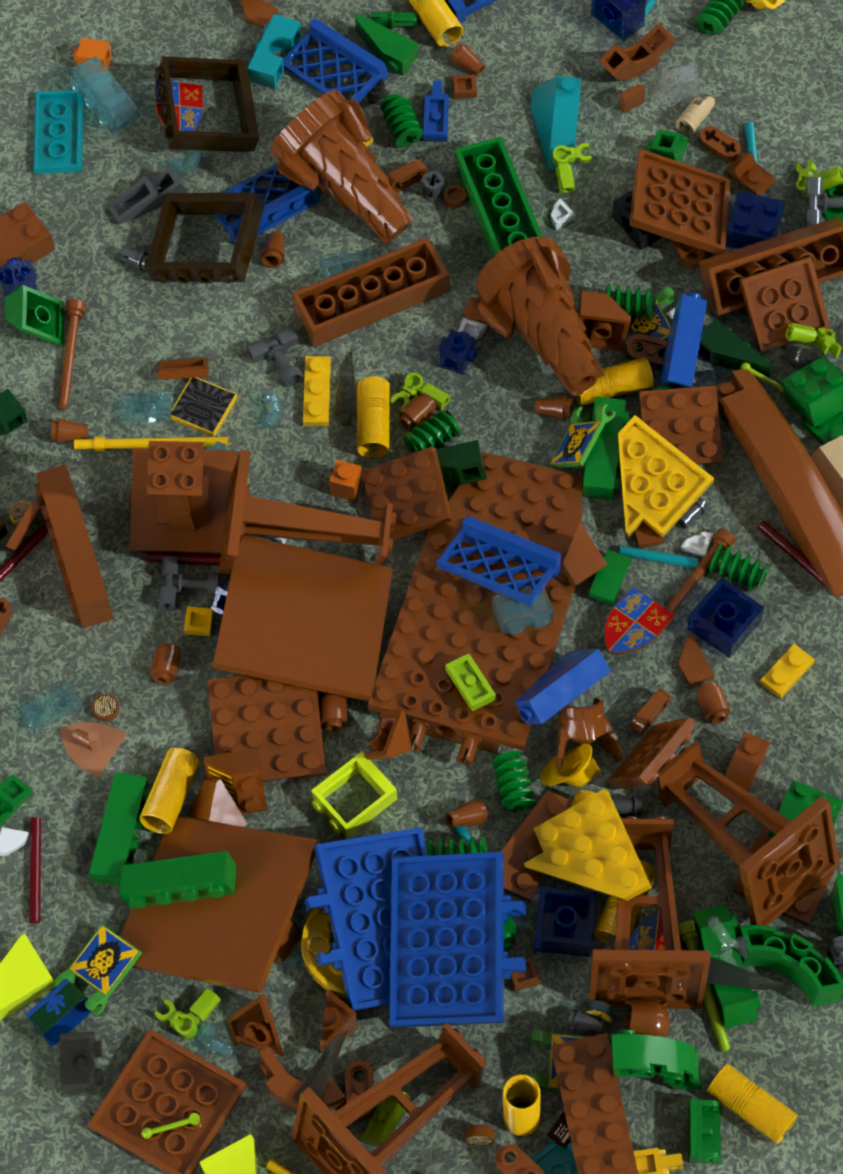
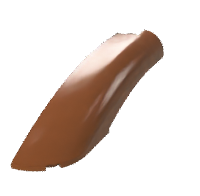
M745 369L733 371L732 379L715 385L717 388L719 415L734 434L760 476L788 532L830 592L837 598L843 595V512L806 448L754 374Z

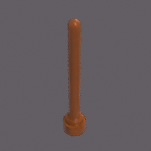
M78 299L67 300L65 306V313L69 323L58 407L61 410L68 408L79 320L85 315L86 304Z
M723 528L718 529L713 536V546L665 607L673 614L710 567L711 561L721 543H723L722 550H725L729 545L733 546L736 539L729 531Z

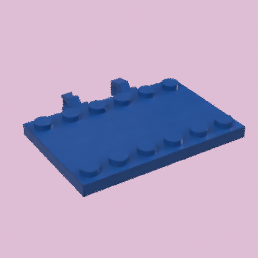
M422 827L322 843L314 846L323 888L317 890L318 895L310 896L303 900L306 911L311 908L317 910L323 908L324 915L329 914L335 943L331 944L332 950L324 954L319 952L315 955L317 966L333 964L334 970L341 969L348 1005L354 1011L390 1005L392 858L428 856Z
M502 852L392 858L389 1026L392 1028L443 1026L446 1023L449 1025L504 1023V979H511V973L526 972V960L523 957L508 958V953L504 952V923H508V916H526V904L523 901H511L510 896H504V854Z

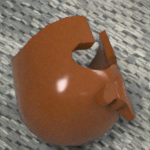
M652 999L624 1001L625 1005H630L632 1008V1015H623L626 1030H633L635 1034L667 1036L670 1027L669 1014L665 1008L668 1004L667 1001L657 1002Z

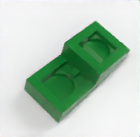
M607 550L604 556L607 565L597 572L588 597L613 605L630 568L632 558Z
M13 774L0 784V827L32 793V789Z

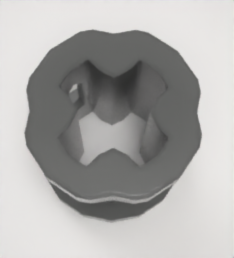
M430 171L424 174L422 178L424 198L430 202L439 201L443 198L444 189L442 186L444 185V177L437 171Z

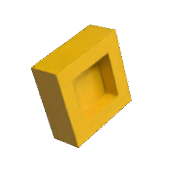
M187 606L184 634L211 637L214 617L213 608Z

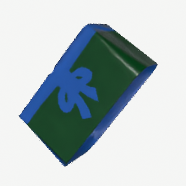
M66 978L25 1015L48 1045L54 1046L80 1024L91 1011L85 1007L88 997ZM35 1025H37L44 1032V1034H42Z

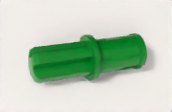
M392 10V12L371 11L370 14L372 18H380V20L372 21L382 26H391L392 29H395V27H416L418 23L417 13L395 12V10Z

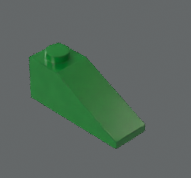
M358 13L356 14L355 30L372 53L385 63L388 72L404 76L418 57V43Z

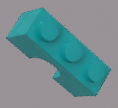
M274 14L270 23L267 22L265 24L263 37L255 45L254 56L247 61L250 82L276 89L284 72L282 57L273 54L277 51L290 52L296 46L301 37L300 21Z

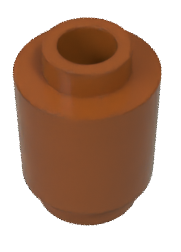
M422 393L420 396L416 395L399 411V421L408 430L415 426L420 428V424L423 421H427L434 414L436 404L425 393Z
M162 643L155 650L150 670V676L155 682L166 685L176 680L181 659L180 649L176 645Z
M716 682L701 685L697 689V700L705 721L712 722L713 724L724 722L731 711L722 688Z
M327 692L323 693L320 722L326 730L336 732L347 725V698L345 696Z

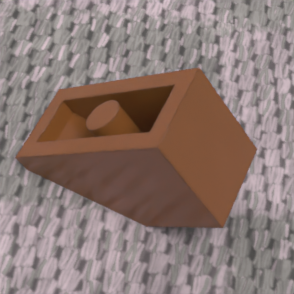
M745 731L732 757L725 777L749 792L767 756L770 742Z

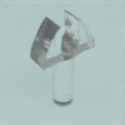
M711 917L708 920V924L722 944V950L716 955L720 959L738 966L735 959L732 958L731 947L737 948L741 957L747 959L745 938L739 936L736 940L732 939L718 917Z

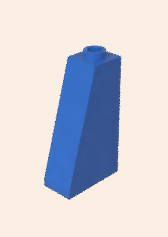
M686 292V295L683 294L677 299L657 386L669 385L670 389L692 387L707 300L701 299V295L697 293Z
M583 649L568 651L515 701L519 708L520 717L527 724H543L609 674L611 670L600 650Z

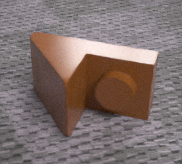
M751 152L741 154L725 170L731 178L758 198L776 181L771 173L756 163Z

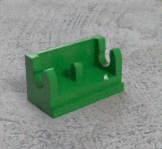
M690 1099L689 1163L721 1164V1106H719V1101Z

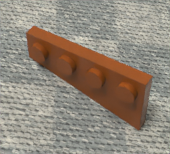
M548 790L501 850L504 854V891L528 902L532 900L542 873L529 870L523 863L543 853L533 828L569 809L573 801Z

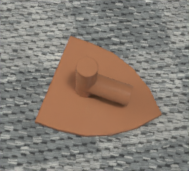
M94 722L75 723L60 728L62 742L68 755L79 767L97 778L127 735L106 724Z

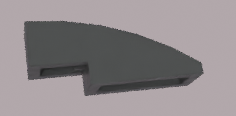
M169 166L151 180L148 177H144L107 205L117 223L122 224L162 207L166 193H187L188 189L179 174Z

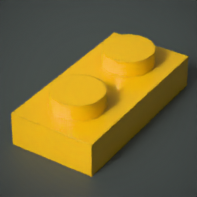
M793 644L762 677L760 684L781 699L814 664L815 659L796 644Z

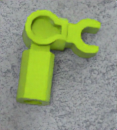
M582 143L577 148L564 145L554 148L552 163L556 166L555 171L559 193L574 192L576 190L572 167L569 164H574L575 161L583 164L591 162V155L584 156L581 154L582 151L589 150V143Z
M808 159V166L803 169L800 163L796 164V171L799 174L796 187L805 198H809V195H805L806 177H823L822 191L843 183V171L840 166L814 175L816 165L811 159Z
M792 322L788 325L786 331L788 341L810 346L814 345L820 349L823 355L830 352L835 357H839L842 347L836 343V334L826 328H818L816 331L814 327Z
M410 373L405 377L404 384L400 388L401 392L394 394L390 403L394 407L398 401H403L402 410L416 395L425 393L433 399L437 408L443 410L449 403L451 396L431 383H424L419 373Z
M205 988L188 1009V1014L182 1011L177 1012L173 1002L165 999L164 1004L170 1008L169 1012L162 1015L155 1011L154 1014L160 1022L170 1023L169 1026L181 1038L191 1039L198 1032L197 1025L200 1021H205L221 999L210 989Z

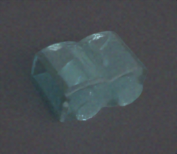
M531 586L519 590V592L530 595L533 591ZM545 588L532 606L502 594L494 596L492 601V609L503 634H518L526 627L541 628L553 621L554 609Z

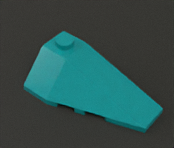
M556 76L533 88L531 113L548 171H555L556 168L552 163L554 148L559 145L575 148L581 78Z

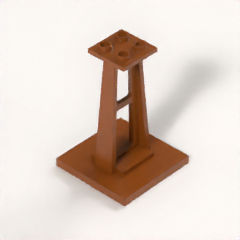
M149 441L148 448H133L129 551L221 554L230 476L238 457V452L232 450H204V442Z
M240 450L230 476L218 574L229 576L238 557L239 544L244 534L376 546L374 565H380L384 559L388 558V554H391L393 538H389L391 528H394L396 521V512H392L393 504L387 503L380 513L379 521L249 496L250 485H247L251 451Z
M696 741L689 747L683 748L677 757L658 770L659 776L656 780L662 804L667 807L675 801L739 866L751 925H770L839 865L830 802L823 796L817 799L793 821H790L704 763L700 745ZM700 779L735 804L721 818H714L686 792ZM742 813L751 815L776 834L754 854L726 830V826Z
M633 816L625 817L621 820L634 849L655 850L659 894L657 896H636L628 901L618 898L615 950H593L589 1008H631L630 1005L624 1004L625 1000L652 999L657 1002L667 1001L666 1009H702L710 965V951L681 950L669 856L674 821L664 817H653L651 819H638ZM657 906L661 909L665 950H629L632 907Z
M446 1023L442 1027L437 1044L334 1113L310 1087L304 1090L299 1097L291 1140L322 1174H388L383 1166L468 1083L474 1090L479 1086L486 1066L484 1057L478 1050L472 1049L465 1042L463 1034L458 1029H453ZM441 1059H446L457 1070V1074L421 1107L415 1106L401 1091V1088ZM392 1097L409 1114V1118L370 1154L346 1127L386 1098Z

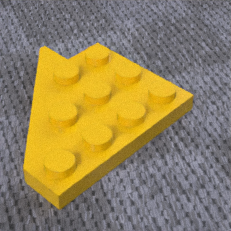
M636 415L619 431L618 445L626 536L630 537L641 523L644 522L660 536L664 537L714 482V478Z
M606 789L599 791L533 828L543 853L523 863L529 870L626 901L652 888L609 791Z

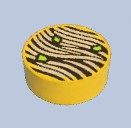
M19 501L10 508L9 516L15 526H18L31 504L30 502Z

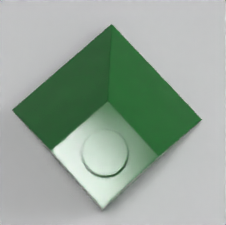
M22 285L5 297V319L20 331L55 345H63L64 301L25 285Z

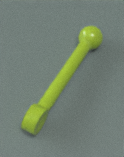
M749 363L741 365V370H749L754 376L784 393L782 384L752 369Z
M192 1113L187 1119L153 1129L144 1128L141 1131V1135L143 1138L149 1139L153 1134L187 1124L196 1126L200 1123V1116L197 1113Z

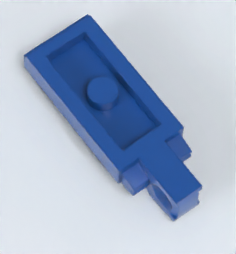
M433 80L432 93H426L423 141H448L449 96L448 94H442V81Z

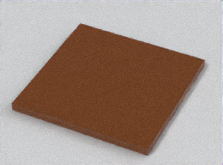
M244 535L239 544L238 557L231 571L212 668L369 701L373 697L393 568Z
M178 816L172 832L163 835L153 861L227 851L237 864L235 894L224 895L221 898H200L192 902L178 901L172 902L169 905H149L141 909L132 908L120 935L121 938L142 952V955L132 968L261 993L315 859L314 846L319 844L318 840Z

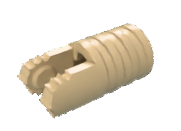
M705 96L703 99L695 97L675 122L676 128L682 133L692 136L711 109H713L715 98L711 96Z

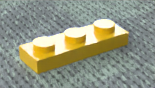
M305 356L303 426H329L331 356Z

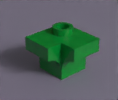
M658 130L655 139L649 140L645 150L681 162L688 145V137L682 136L681 133Z

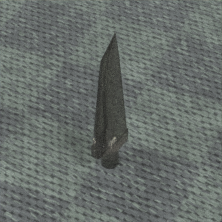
M352 350L342 362L336 407L334 409V415H341L342 426H351L352 415L357 414V391Z
M710 957L706 983L758 990H769L783 985L781 982Z
M347 1031L330 1041L298 1091L295 1092L294 1100L299 1102L300 1094L308 1087L322 1099Z

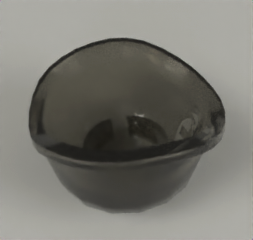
M789 341L786 343V362L797 371L822 356L827 358L819 348L800 341Z

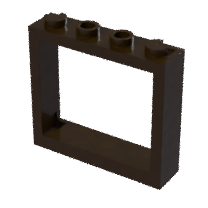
M162 56L159 68H155V79L159 81L158 99L162 100L161 119L165 120L164 138L168 139L169 149L229 152L255 151L259 140V133L246 60ZM170 78L233 81L241 133L179 131Z
M166 193L145 269L153 280L161 281L162 283L202 282L209 284L211 282H224L230 284V282H245L264 210L263 203L256 193ZM243 215L231 261L165 262L177 216Z

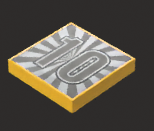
M190 378L169 413V419L215 437L237 400V394L200 378Z

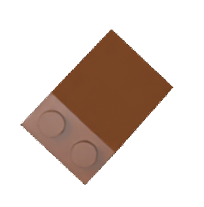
M26 202L14 207L0 217V282L55 250L52 235Z

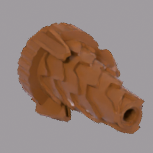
M337 90L330 91L309 104L288 123L273 141L269 149L270 153L278 160V171L282 175L311 190H315L319 186L325 194L329 192L344 209L349 208L351 212L366 222L385 244H388L411 225L414 219L400 203L402 198L389 184L387 175L374 162L377 158L363 143L370 141L372 136L359 103L356 100L345 99Z
M542 236L523 239L505 247L504 250L499 251L486 263V266L480 271L481 273L476 283V292L480 298L478 311L482 315L481 317L484 322L498 334L505 336L506 339H511L516 329L529 343L531 348L539 354L544 364H550L563 386L574 396L583 394L584 391L596 383L597 378L605 376L591 352L593 346L584 332L586 328L578 315L572 289L567 283L571 273L570 263L556 241L548 237L543 238Z

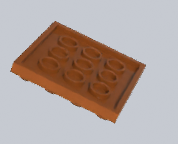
M640 149L636 155L629 226L716 255L723 254L726 245L730 179Z
M247 675L207 680L215 755L258 748L263 782L326 775L317 690Z
M149 1029L89 1122L88 1127L167 1174H194L200 1164L199 1162L202 1161L246 1090L247 1083L156 1031ZM192 1113H197L200 1116V1123L196 1126L187 1124L153 1134L149 1139H145L141 1135V1131L144 1128L153 1129L187 1119Z

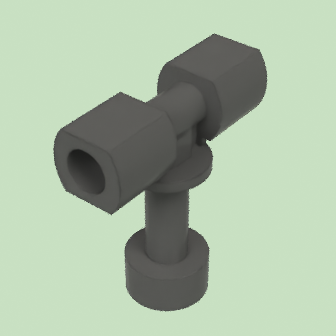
M806 177L805 195H809L808 210H805L804 227L821 223V212H826L827 207L843 208V198H828L827 193L822 192L823 177Z
M292 326L275 332V338L267 342L260 339L246 346L247 354L253 364L267 357L272 361L276 360L283 370L281 378L287 387L302 381L304 375L299 367L291 366L285 356L287 348L298 344V336Z
M162 557L161 575L162 580H164V586L160 587V610H176L177 594H183V589H208V595H219V574H208V579L183 578V573H179L178 557Z

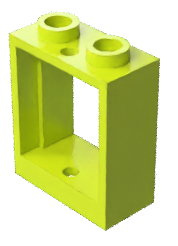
M362 751L311 790L313 800L311 804L320 815L324 813L330 819L328 823L333 831L338 835L342 833L347 839L397 800V789L371 760H367L364 757L365 754ZM357 773H360L381 797L350 822L346 823L325 798Z

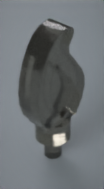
M90 832L89 837L85 838L84 844L82 843L76 851V857L80 864V867L76 870L77 874L83 875L91 868L96 842L94 839L95 833Z

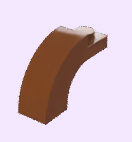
M658 23L636 44L627 48H620L616 44L599 61L616 79L622 81L631 80L661 62L659 57L677 41Z
M270 1047L259 1052L262 1062L258 1065L267 1079L270 1078L265 1082L266 1088L279 1103L287 1108L297 1111L300 1094L308 1087L313 1090L331 1111L346 1104L344 1094L330 1074L315 1081H301L293 1078L285 1071Z

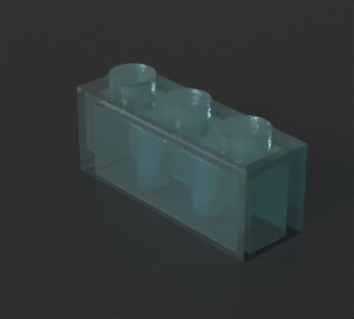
M97 56L72 68L71 85L73 89L82 95L87 107L95 111L100 123L103 126H107L111 133L122 129L136 120L137 106Z

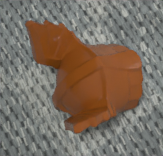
M594 698L592 706L573 707L566 705L562 708L558 720L556 769L561 770L568 740L581 745L592 744L594 741L599 740L600 746L618 761L623 759L620 752L622 748L618 743L619 738L610 726L611 723L605 718L604 703L600 698Z

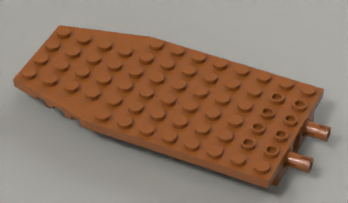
M482 452L487 479L459 485L448 501L452 521L429 528L374 685L373 697L368 702V709L372 711L403 710L405 712L411 748L414 745L413 752L420 751L424 735L461 744L456 761L463 765L466 756L465 766L473 764L476 749L496 754L500 745L525 750L532 724H527L520 717L519 708L515 701L550 669L576 586L572 587L560 568L557 577H552L532 606H528L437 568V561L460 532L462 522L468 515L561 553V562H564L582 517V476L487 452ZM466 541L461 542L462 548L475 546ZM490 551L483 552L485 558L498 556ZM478 553L465 555L467 562L480 559ZM460 557L450 558L447 562L458 564L462 563ZM512 560L506 561L509 568L521 565ZM502 563L489 565L491 571L504 569ZM484 566L471 568L473 573H486ZM536 570L530 571L532 577L544 575ZM525 572L512 575L514 581L528 579ZM507 576L494 578L495 582L500 584L509 582ZM531 586L518 588L519 592L530 595L533 591ZM468 653L496 694L495 701L474 711H471L445 670L446 664Z

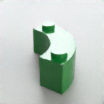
M725 904L692 912L698 945L701 946V951H710L708 978L712 985L716 1004L725 1029L757 1021V1008L761 1007L757 991H752L743 967L735 931L738 930L735 914H730Z
M746 925L739 927L736 940L743 967H765L784 974L803 990L812 1007L839 1003L843 994L842 977L828 957L825 959L813 948L812 943L794 933L789 935L776 931V927Z
M633 1030L618 1031V1034H612L614 1077L652 1078L657 1074L662 1076V1081L669 1084L673 1090L702 1089L700 1053L693 1045L666 1037L635 1034Z

